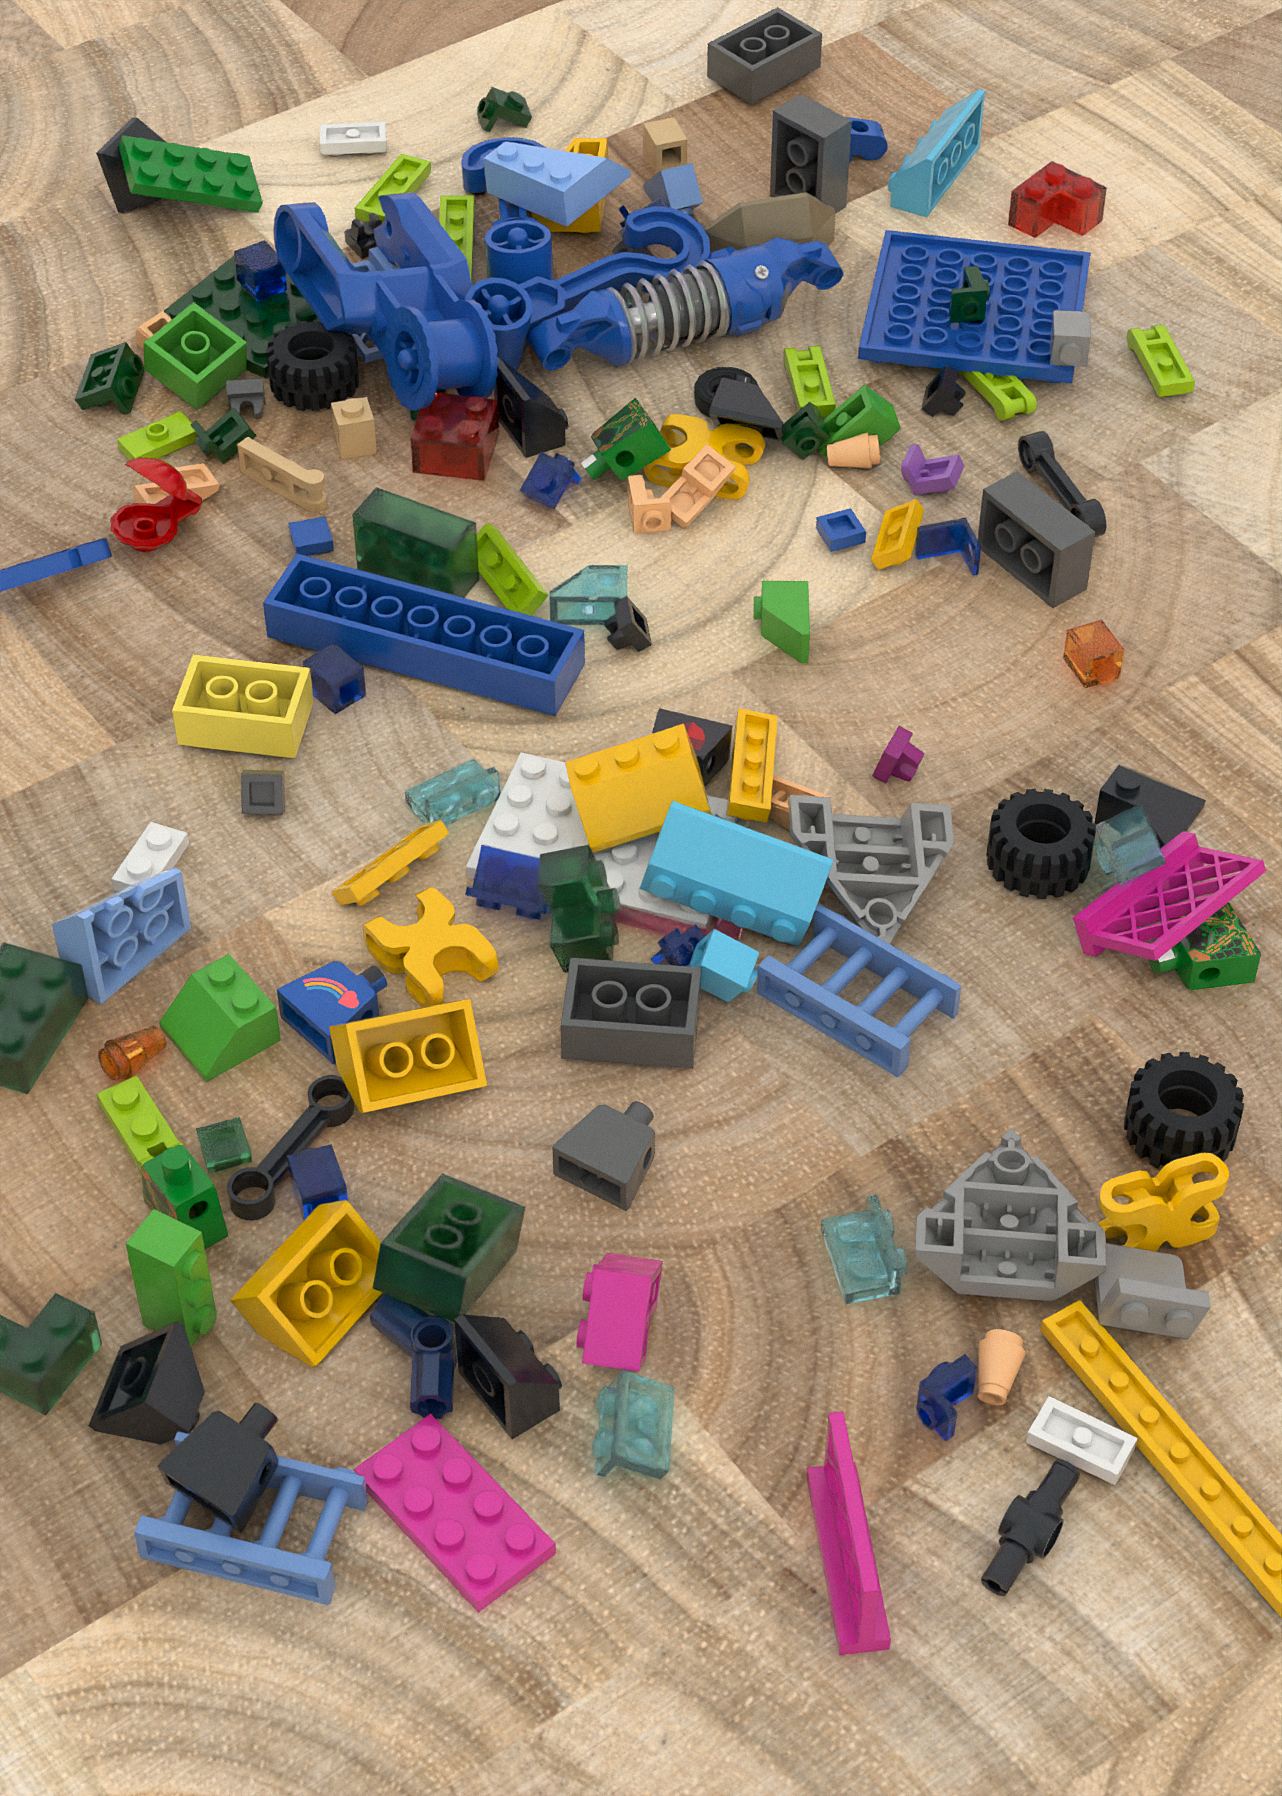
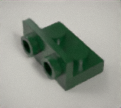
M127 342L91 354L75 397V401L80 408L85 410L94 406L100 407L113 400L122 414L130 413L145 371L141 358L132 351Z

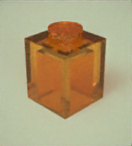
M1102 619L1067 630L1063 659L1084 688L1108 683L1120 678L1124 648Z

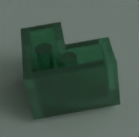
M589 845L540 854L538 887L552 912L550 947L563 972L569 971L570 958L613 961L614 946L619 944L615 913L620 912V899L616 888H610L607 883L606 869L602 860H596Z
M55 1293L27 1328L0 1315V1392L47 1415L102 1345L95 1312Z

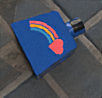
M333 961L277 989L280 1017L326 1059L335 1064L336 1059L329 1026L378 1017L377 993L387 987V980L381 970L374 965L356 975L342 962Z

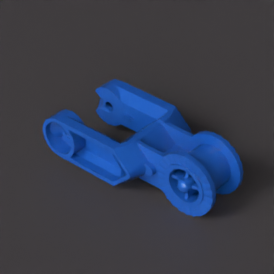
M416 193L390 194L379 197L382 211L385 214V220L374 229L376 244L389 262L395 261L400 269L358 272L329 233L325 215L321 207L315 202L280 205L274 218L273 234L276 252L283 268L326 330L352 334L367 333L385 358L391 387L395 391L396 397L401 401V405L405 406L407 410L412 411L426 409L432 403L436 391L456 389L458 394L469 403L483 402L492 395V390L496 386L495 380L498 376L497 367L499 364L497 357L498 347L495 343L496 335L492 330V322L488 319L487 312L482 309L481 304L475 300L465 299L469 288L472 286L467 258Z

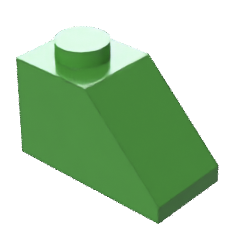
M864 384L824 419L831 437L817 449L820 455L827 457L828 444H834L835 442L866 432L869 435L878 434L880 447L901 429L894 406Z
M762 581L761 596H754L753 620H761V636L798 662L808 663L810 643L808 581Z

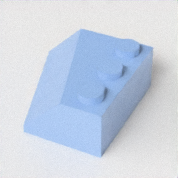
M506 141L483 158L487 193L566 227L631 176L629 169L608 158Z
M173 868L150 876L53 923L52 927L64 981L102 1005L189 931L191 924L182 871Z

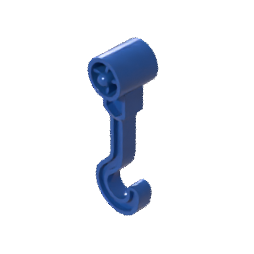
M516 137L496 138L473 145L463 154L461 160L464 190L470 193H479L487 189L483 158L505 141L546 147L536 141ZM498 198L500 220L492 223V228L486 232L484 238L487 278H505L517 284L526 282L536 276L554 280L552 237L548 227L538 223L537 219L527 217L526 209Z
M652 206L630 213L626 219L622 235L624 244L633 249H640L652 244H661L672 249L676 253V257L666 259L642 253L622 252L606 256L556 280H548L536 276L526 282L517 284L505 278L491 277L479 280L472 285L465 299L475 300L487 312V317L492 322V330L496 335L497 357H500L515 370H518L523 360L525 347L530 345L528 336L532 329L547 319L573 310L591 291L597 292L610 287L621 291L625 283H629L636 288L641 278L652 284L654 276L658 273L667 279L669 272L673 269L683 274L687 265L690 264L696 268L699 262L708 259L710 242L704 228L689 214L671 207ZM643 285L642 292L649 293L645 285Z

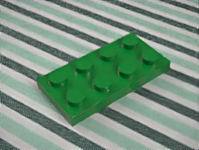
M122 136L119 149L132 194L259 212L263 202L250 156L179 145L177 143L148 140L141 137Z

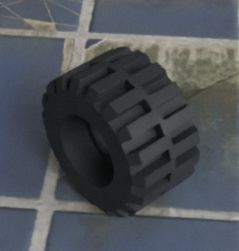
M314 320V322L302 321L296 325L290 324L286 326L285 330L277 331L274 334V338H271L267 343L266 355L270 389L274 393V397L278 401H283L284 405L288 407L295 406L297 410L312 409V411H320L322 408L330 409L331 403L347 400V397H352L356 393V388L359 386L357 346L352 334L328 331L319 320Z
M1026 789L1025 794L1016 792L1010 795V800L1003 799L998 804V809H994L990 822L986 856L988 869L993 870L992 876L997 882L1004 881V888L1009 891L1018 890L1020 891L1019 895L1028 897L1030 894L1037 895V899H1046L1047 895H1053L1057 898L1064 896L1065 890L1073 892L1078 888L1079 883H1084L1088 871H1090L1096 826L1092 823L1093 816L1090 811H1083L1084 805L1078 800L1071 801L1070 795L1063 792L1060 795L1055 794L1051 789H1044V792H1037L1036 789Z
M1180 1052L1179 1056H1173L1171 1053L1161 1054L1160 1061L1152 1058L1145 1063L1144 1069L1139 1068L1137 1070L1134 1081L1131 1082L1124 1118V1130H1127L1126 1138L1129 1145H1136L1135 1153L1140 1158L1149 1157V1164L1156 1168H1159L1160 1165L1165 1166L1171 1161L1199 1153L1214 1154L1223 1162L1228 1158L1229 1151H1233L1244 1109V1103H1242L1244 1094L1242 1088L1236 1087L1238 1082L1233 1074L1224 1073L1225 1066L1219 1062L1212 1064L1208 1062L1209 1057L1203 1055L1195 1058L1190 1057V1052ZM1169 1109H1183L1196 1114L1197 1116H1182L1170 1111Z

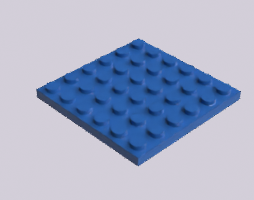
M885 230L860 339L858 359L869 360L874 363L905 364L909 367L923 366L943 369L948 365L958 371H976L984 374L1016 376L1018 379L1028 378L1045 380L1051 383L1063 382L1072 384L1075 366H1057L1050 363V334L1053 310L1083 311L1091 252ZM978 266L983 280H988L990 287L989 301H986L985 320L952 323L949 319L951 291L962 288L964 267Z

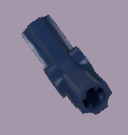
M389 1291L377 1301V1305L370 1315L371 1325L412 1358L411 1412L419 1414L423 1418L432 1414L435 1419H442L446 1413L453 1411L454 1369L457 1364V1354L452 1325L448 1320L440 1316L428 1315L400 1291L397 1293Z

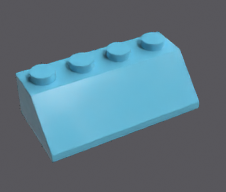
M979 89L948 107L938 120L932 122L929 132L925 137H920L915 150L911 155H906L898 172H893L889 179L888 191L891 192L890 207L924 217L929 216L980 148L985 99L984 90Z
M672 801L639 889L652 893L659 898L668 899L693 908L700 913H707L734 923L736 926L767 935L779 942L799 947L811 923L833 859Z

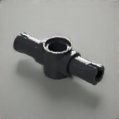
M1056 1459L1037 1490L1030 1491L1026 1498L1017 1495L1008 1507L998 1530V1535L1001 1536L999 1539L1001 1547L981 1577L982 1584L994 1594L1006 1596L1025 1564L1032 1563L1036 1556L1044 1559L1053 1548L1064 1523V1519L1061 1518L1063 1514L1061 1507L1080 1478V1472L1074 1465L1065 1460Z

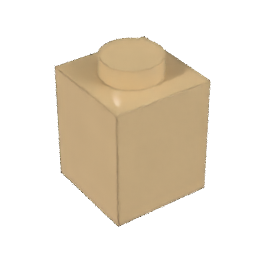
M675 117L643 123V152L655 173L687 164V137Z
M367 397L350 398L331 403L334 438L341 460L377 454L374 417Z

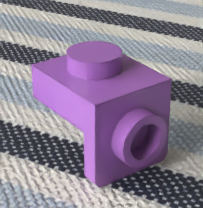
M919 444L910 445L901 464L902 476L909 483L914 495L933 492L944 493L955 489L964 468L959 454L926 460Z

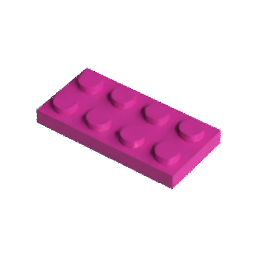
M429 1414L354 1468L356 1474L365 1477L366 1490L372 1499L478 1613L556 1554L555 1542L432 1414Z

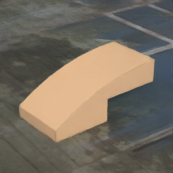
M708 444L683 468L682 476L661 496V498H670L671 519L684 530L709 504L735 470V466Z
M204 463L175 467L183 475L187 488L202 497V500L219 490V483ZM155 483L134 485L133 499L136 503L156 504L170 495L160 489V486Z

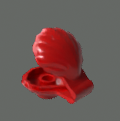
M139 457L129 460L125 466L132 468L138 474L160 486V489L170 495L156 504L133 503L121 507L110 519V530L121 543L130 545L133 549L140 552H150L173 540L178 531L177 523L190 515L198 513L201 508L202 497L187 488L183 475L169 463L156 458Z

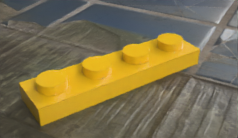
M738 708L735 720L726 815L735 816L746 821L755 820L767 823L771 810L778 716Z

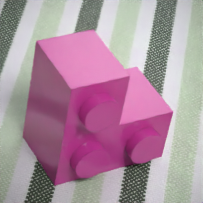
M607 1253L598 1265H593L591 1273H586L582 1299L583 1301L590 1302L588 1320H580L576 1342L577 1348L584 1349L582 1363L636 1372L640 1371L646 1359L651 1315L657 1308L663 1261Z

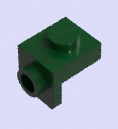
M491 87L487 96L480 100L477 108V116L482 129L488 132L491 131L498 117L523 127H527L532 119L527 101L522 95L513 91L508 93Z
M978 266L964 267L962 288L951 291L949 319L952 323L985 320L986 301H989L990 287L988 280H983Z
M809 402L784 423L786 433L781 437V441L785 447L803 460L826 442L831 436L819 408Z
M235 408L230 410L208 430H205L197 420L191 424L198 434L194 442L207 457L214 453L223 464L238 452V443L246 437L253 440L257 436Z

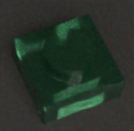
M240 1117L196 1128L198 1143L208 1174L252 1162L251 1150Z

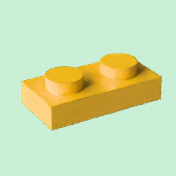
M917 499L885 511L871 556V561L878 570L891 565H900L910 559L924 513V508Z

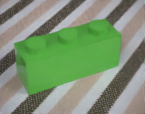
M153 1209L125 1243L143 1326L156 1331L174 1322H178L184 1326L190 1347H192L200 1335H205L210 1331L217 1316L202 1232Z

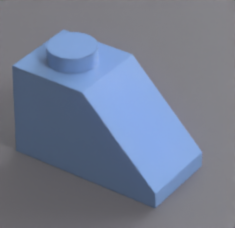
M692 163L661 170L643 184L644 191L655 206L671 207L691 216L694 215L693 209L703 203Z

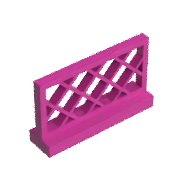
M1182 831L1073 917L1083 954L1096 957L1108 948L1154 961L1158 960L1265 873L1264 861L1200 847L1196 834ZM1241 871L1240 873H1236V874H1232V875H1228V876H1224V877H1223V875ZM1217 877L1216 879H1212V880L1203 881V882H1199V883L1193 884V882H1197V881H1201V880H1206V879H1210V878ZM1214 893L1213 895H1209V896H1205V897H1201V898H1197V899L1195 898V897H1198V896H1203V895H1207V894ZM1190 899L1189 901L1180 902V903H1176V904H1172V905L1166 906V904H1170V903H1174V902H1178V901ZM1187 915L1186 917H1183V918H1179V919H1175V920L1168 921V919H1172V918H1176V917H1180V916ZM1162 921V923H1158V924H1154V925H1150V926L1138 928L1139 926H1143V925H1147V924H1151V923H1155V922ZM1158 938V939H1157L1155 942H1153L1152 944H1151V943H1147V942H1143V941H1146V940Z
M844 1411L828 1414L824 1466L807 1468L806 1479L839 1655L889 1650L891 1637L856 1462L853 1461Z

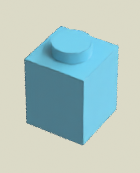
M713 929L696 945L689 966L701 967V989L729 1003L741 992H749L755 983L758 970L754 966L759 952Z

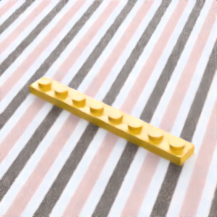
M1081 1300L1042 1320L1040 1332L1124 1432L1138 1438L1136 1446L1282 1618L1281 1533L1106 1329L1099 1325V1321Z

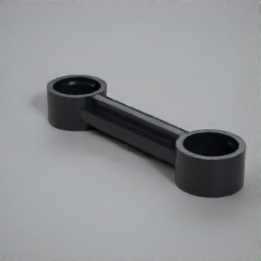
M1045 431L1021 436L1018 441V453L1025 470L1028 472L1037 471L1064 508L1094 530L1095 537L1104 535L1107 524L1101 504L1096 499L1086 500L1055 459L1054 447L1049 435Z
M328 1075L315 1080L308 1089L309 1107L257 1167L243 1168L230 1177L227 1184L229 1203L232 1212L237 1217L252 1221L267 1216L275 1206V1186L326 1127L342 1125L352 1117L354 1101L342 1077ZM330 1095H337L345 1099L341 1104L333 1107H324L317 1104L321 1098ZM250 1187H258L266 1191L262 1197L256 1200L247 1201L236 1197L242 1190Z

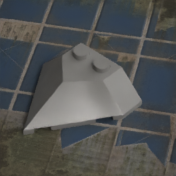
M789 795L790 834L793 840L803 849L833 859L826 880L827 884L862 929L890 944L954 844L951 806L910 803L901 818L832 814L830 797Z
M1011 1128L1001 1137V1144L991 1153L985 1152L944 1191L943 1198L932 1209L926 1207L917 1216L915 1257L958 1294L1055 1301L1105 1273L1106 1233L1096 1221L1089 1222L1078 1210V1201L1037 1156L1031 1158L1022 1148L1021 1138Z

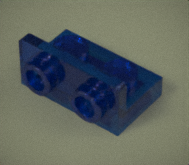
M481 845L473 886H467L465 895L477 898V906L500 910L501 904L517 907L516 915L540 920L541 914L555 913L565 863L490 845Z

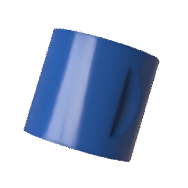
M845 117L852 121L849 162H851L852 155H861L866 160L881 158L886 153L888 147L882 126L873 120Z

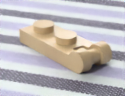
M246 437L237 444L242 474L308 511L321 512L327 507V496L322 491L325 487V476L322 471L317 469L307 470L296 462L279 455L269 447L261 445L249 437Z

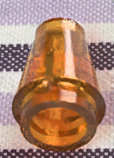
M152 1025L148 1028L107 1040L104 1048L98 1052L100 1065L112 1080L118 1081L121 1078L128 1080L161 1050L166 1048V1039L162 1031Z

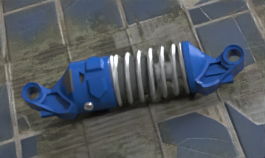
M774 238L763 245L757 244L737 251L732 247L712 252L709 254L708 259L699 262L696 268L690 264L687 265L683 274L673 269L669 272L666 279L658 273L654 276L652 284L641 278L636 288L629 283H625L621 289V294L612 287L597 292L591 291L573 310L547 319L533 328L529 333L528 339L543 368L552 371L562 368L570 361L572 353L578 347L602 357L617 368L630 364L633 360L640 361L644 358L645 354L654 357L660 353L661 349L670 352L675 349L676 345L682 347L689 346L692 340L701 343L706 340L707 336L717 338L732 333L735 337H740L758 331L762 324L781 318L788 297L802 281L816 286L819 290H827L840 282L844 275L843 269L827 244L818 240L798 244L791 240ZM643 285H645L650 293L648 303L643 301ZM627 290L632 294L637 306L628 308ZM641 334H643V342L639 337ZM649 336L657 345L655 349H648ZM664 337L670 341L672 340V343L665 345ZM637 346L641 349V352L636 354Z

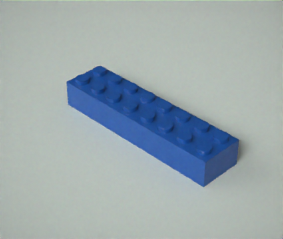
M297 553L263 602L266 632L269 638L553 716L557 715L585 665V633L583 629Z

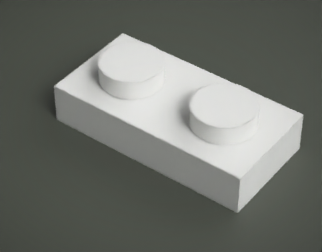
M386 122L321 124V155L341 156L353 153L376 154L378 152H387Z
M150 822L111 878L113 890L121 891L150 876L173 869L189 845L188 833Z
M1048 1396L1028 1431L1026 1443L1116 1485L1136 1448L1138 1438Z

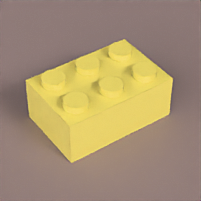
M193 655L172 709L177 744L296 758L314 703L310 668Z

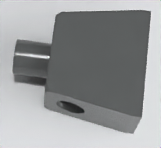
M634 1101L624 1113H621L607 1105H598L552 1147L553 1175L627 1211L655 1155V1131L648 1126L654 1119L650 1108L641 1102Z

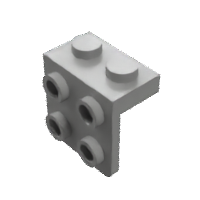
M1106 1243V1271L1094 1278L1099 1325L1189 1339L1211 1307L1209 1292L1186 1288L1182 1260L1172 1254Z

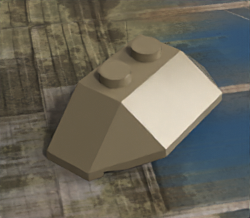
M804 192L739 202L720 215L712 224L709 223L703 228L709 237L710 254L728 247H732L737 251L757 244L763 245L774 238L791 240L798 244L818 240L829 246L834 241L836 212L833 207Z

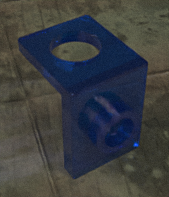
M966 518L917 527L915 555L918 560L960 552L972 576L978 575L981 545Z

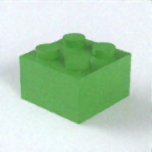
M194 302L144 342V370L196 410L225 388L226 381L234 380L246 370L247 342Z

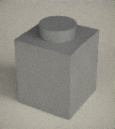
M1053 310L1050 334L1051 365L1087 367L1091 339L1090 312Z

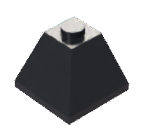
M131 118L96 153L117 211L120 213L163 199L132 194L129 189L119 149L122 136L141 137L148 140L166 142L138 118Z
M498 357V376L495 380L496 386L494 388L495 417L525 458L565 446V430L568 429V419L562 408L558 409L546 393Z
M732 375V379L722 377L709 410L714 426L718 427L719 425L729 423L749 427L760 432L763 438L781 441V437L786 433L783 421L759 386L753 384L754 380L742 375Z
M1118 765L1100 789L1094 824L1158 851L1182 831L1186 832L1204 808L1206 800L1135 769Z
M174 1322L120 1346L88 1427L97 1432L160 1445L175 1439L177 1432L189 1434L194 1429L200 1417L198 1409L205 1391L183 1325Z

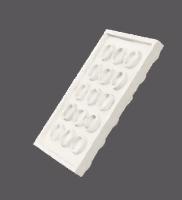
M520 753L466 865V878L706 935L713 918L712 915L707 913H700L693 908L668 899L659 898L652 893L639 889L660 832L592 853L571 791L565 762ZM707 795L713 816L749 828L751 821L726 815L728 800Z

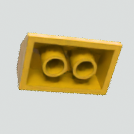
M684 724L565 762L571 791L592 853L660 832L672 801L711 814L697 756Z
M470 999L451 1001L329 1026L337 1070L360 1113L487 1086Z
M347 1200L318 1205L230 1301L258 1335L308 1366L316 1367L399 1275L403 1268Z

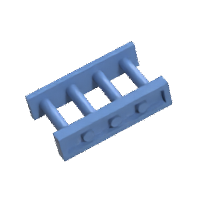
M820 904L814 912V939L789 964H783L768 955L758 965L757 994L896 1077H899L908 1067L911 1039L908 1037L935 1009L951 1018L958 1014L961 985L954 982L949 976L940 974L853 924L843 915L834 913ZM829 947L849 958L823 985H818L802 975ZM864 967L884 978L859 1006L852 1005L837 996ZM901 988L920 1000L894 1027L888 1026L874 1018L873 1015Z
M177 1432L174 1439L175 1446L179 1445L189 1434ZM277 1456L279 1460L278 1466L267 1487L277 1489L278 1493L259 1540L252 1543L231 1538L230 1534L233 1528L217 1517L212 1528L205 1531L184 1526L183 1523L192 1500L175 1490L164 1517L154 1519L141 1515L134 1531L139 1556L143 1559L329 1605L336 1586L332 1563L327 1562L325 1557L345 1506L365 1511L368 1504L365 1477L359 1476L354 1471L343 1467L330 1469ZM298 1495L326 1501L306 1552L300 1555L277 1548Z

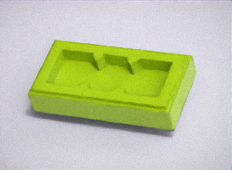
M179 411L117 438L118 449L129 460L139 457L158 459L194 443V439L198 437V434L192 428V423Z

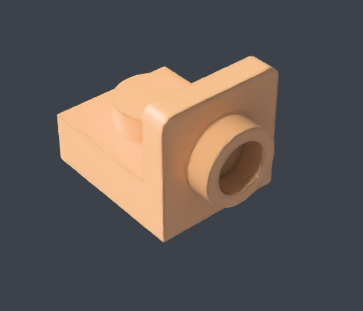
M643 475L628 476V508L634 534L669 531L671 529L670 498L654 499L652 489L646 490Z

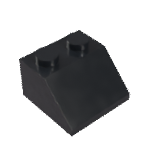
M462 1314L454 1319L459 1374L511 1439L516 1438L560 1411L559 1389L562 1388L561 1380L550 1364L546 1363L543 1365L535 1356L533 1345L523 1331L519 1330L516 1332L508 1321L501 1317Z

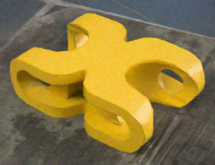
M671 414L663 421L660 433L671 450L643 469L650 482L670 488L682 476L683 468L708 444L735 466V470L729 479L737 483L732 484L726 481L714 497L736 500L745 495L750 483L749 474L744 465H754L759 461L765 449V441L760 432L749 427L728 423L719 425L710 431L707 422L702 418ZM672 429L679 430L684 435L676 434ZM747 443L753 448H746L737 444ZM656 465H662V466L669 467V468H672V469H670V470H662V469H660L659 467H657Z
M429 887L415 895L418 899L416 912L419 921L409 926H398L379 916L362 925L365 946L370 954L387 972L394 974L406 973V992L421 1007L445 1003L443 1000L444 984L441 976L453 971L466 972L476 980L484 981L499 971L496 951L490 942L473 925L466 923L454 925V906L434 887Z
M1199 1153L1171 1161L1154 1178H1151L1147 1171L1140 1170L1112 1178L1105 1182L1100 1190L1099 1206L1106 1219L1098 1222V1224L1105 1231L1106 1239L1126 1235L1127 1242L1122 1246L1155 1252L1165 1241H1168L1172 1247L1181 1248L1207 1240L1216 1233L1220 1219L1218 1210L1211 1201L1220 1198L1224 1194L1228 1184L1229 1170L1226 1164L1216 1155ZM1201 1172L1210 1173L1215 1177L1213 1180L1195 1184L1192 1181L1193 1176ZM1123 1196L1129 1198V1201L1126 1205L1117 1203L1112 1198ZM1193 1214L1202 1216L1206 1221L1197 1223L1190 1219Z

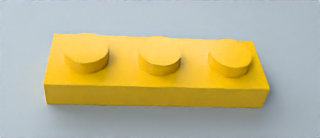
M442 820L422 824L331 891L340 906L354 902L358 906L368 903L379 895L380 892L377 887L385 881L393 883L405 876L410 871L408 864L416 858L421 861L440 849L438 842L450 834Z

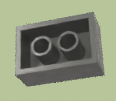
M777 7L709 42L707 50V77L752 104L821 67L822 33Z
M802 94L797 95L773 110L770 197L807 192L824 204L833 207L836 213L844 209L847 205L852 121Z
M1018 471L983 489L977 547L1052 608L1087 590L1095 539L1094 530Z
M570 958L560 1025L561 1059L693 1069L701 1002V967Z

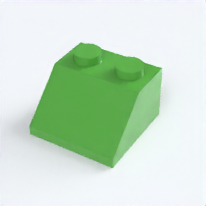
M229 954L192 973L159 1022L162 1031L206 1082L281 1041L276 1006Z

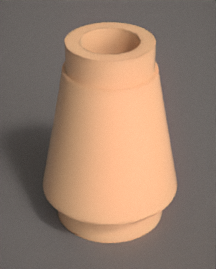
M866 432L835 442L834 444H828L829 467L872 469V465L881 464L878 434L869 435Z
M1001 1329L989 1330L985 1334V1339L979 1342V1390L977 1397L982 1402L992 1405H1003L1006 1403L1007 1396L1026 1355L1025 1350L1022 1348L1023 1339L1013 1332Z

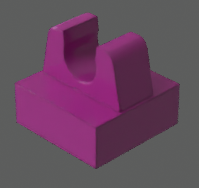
M898 726L872 774L874 778L887 783L892 775L905 781H911L924 757V753L909 742L913 735L912 732Z

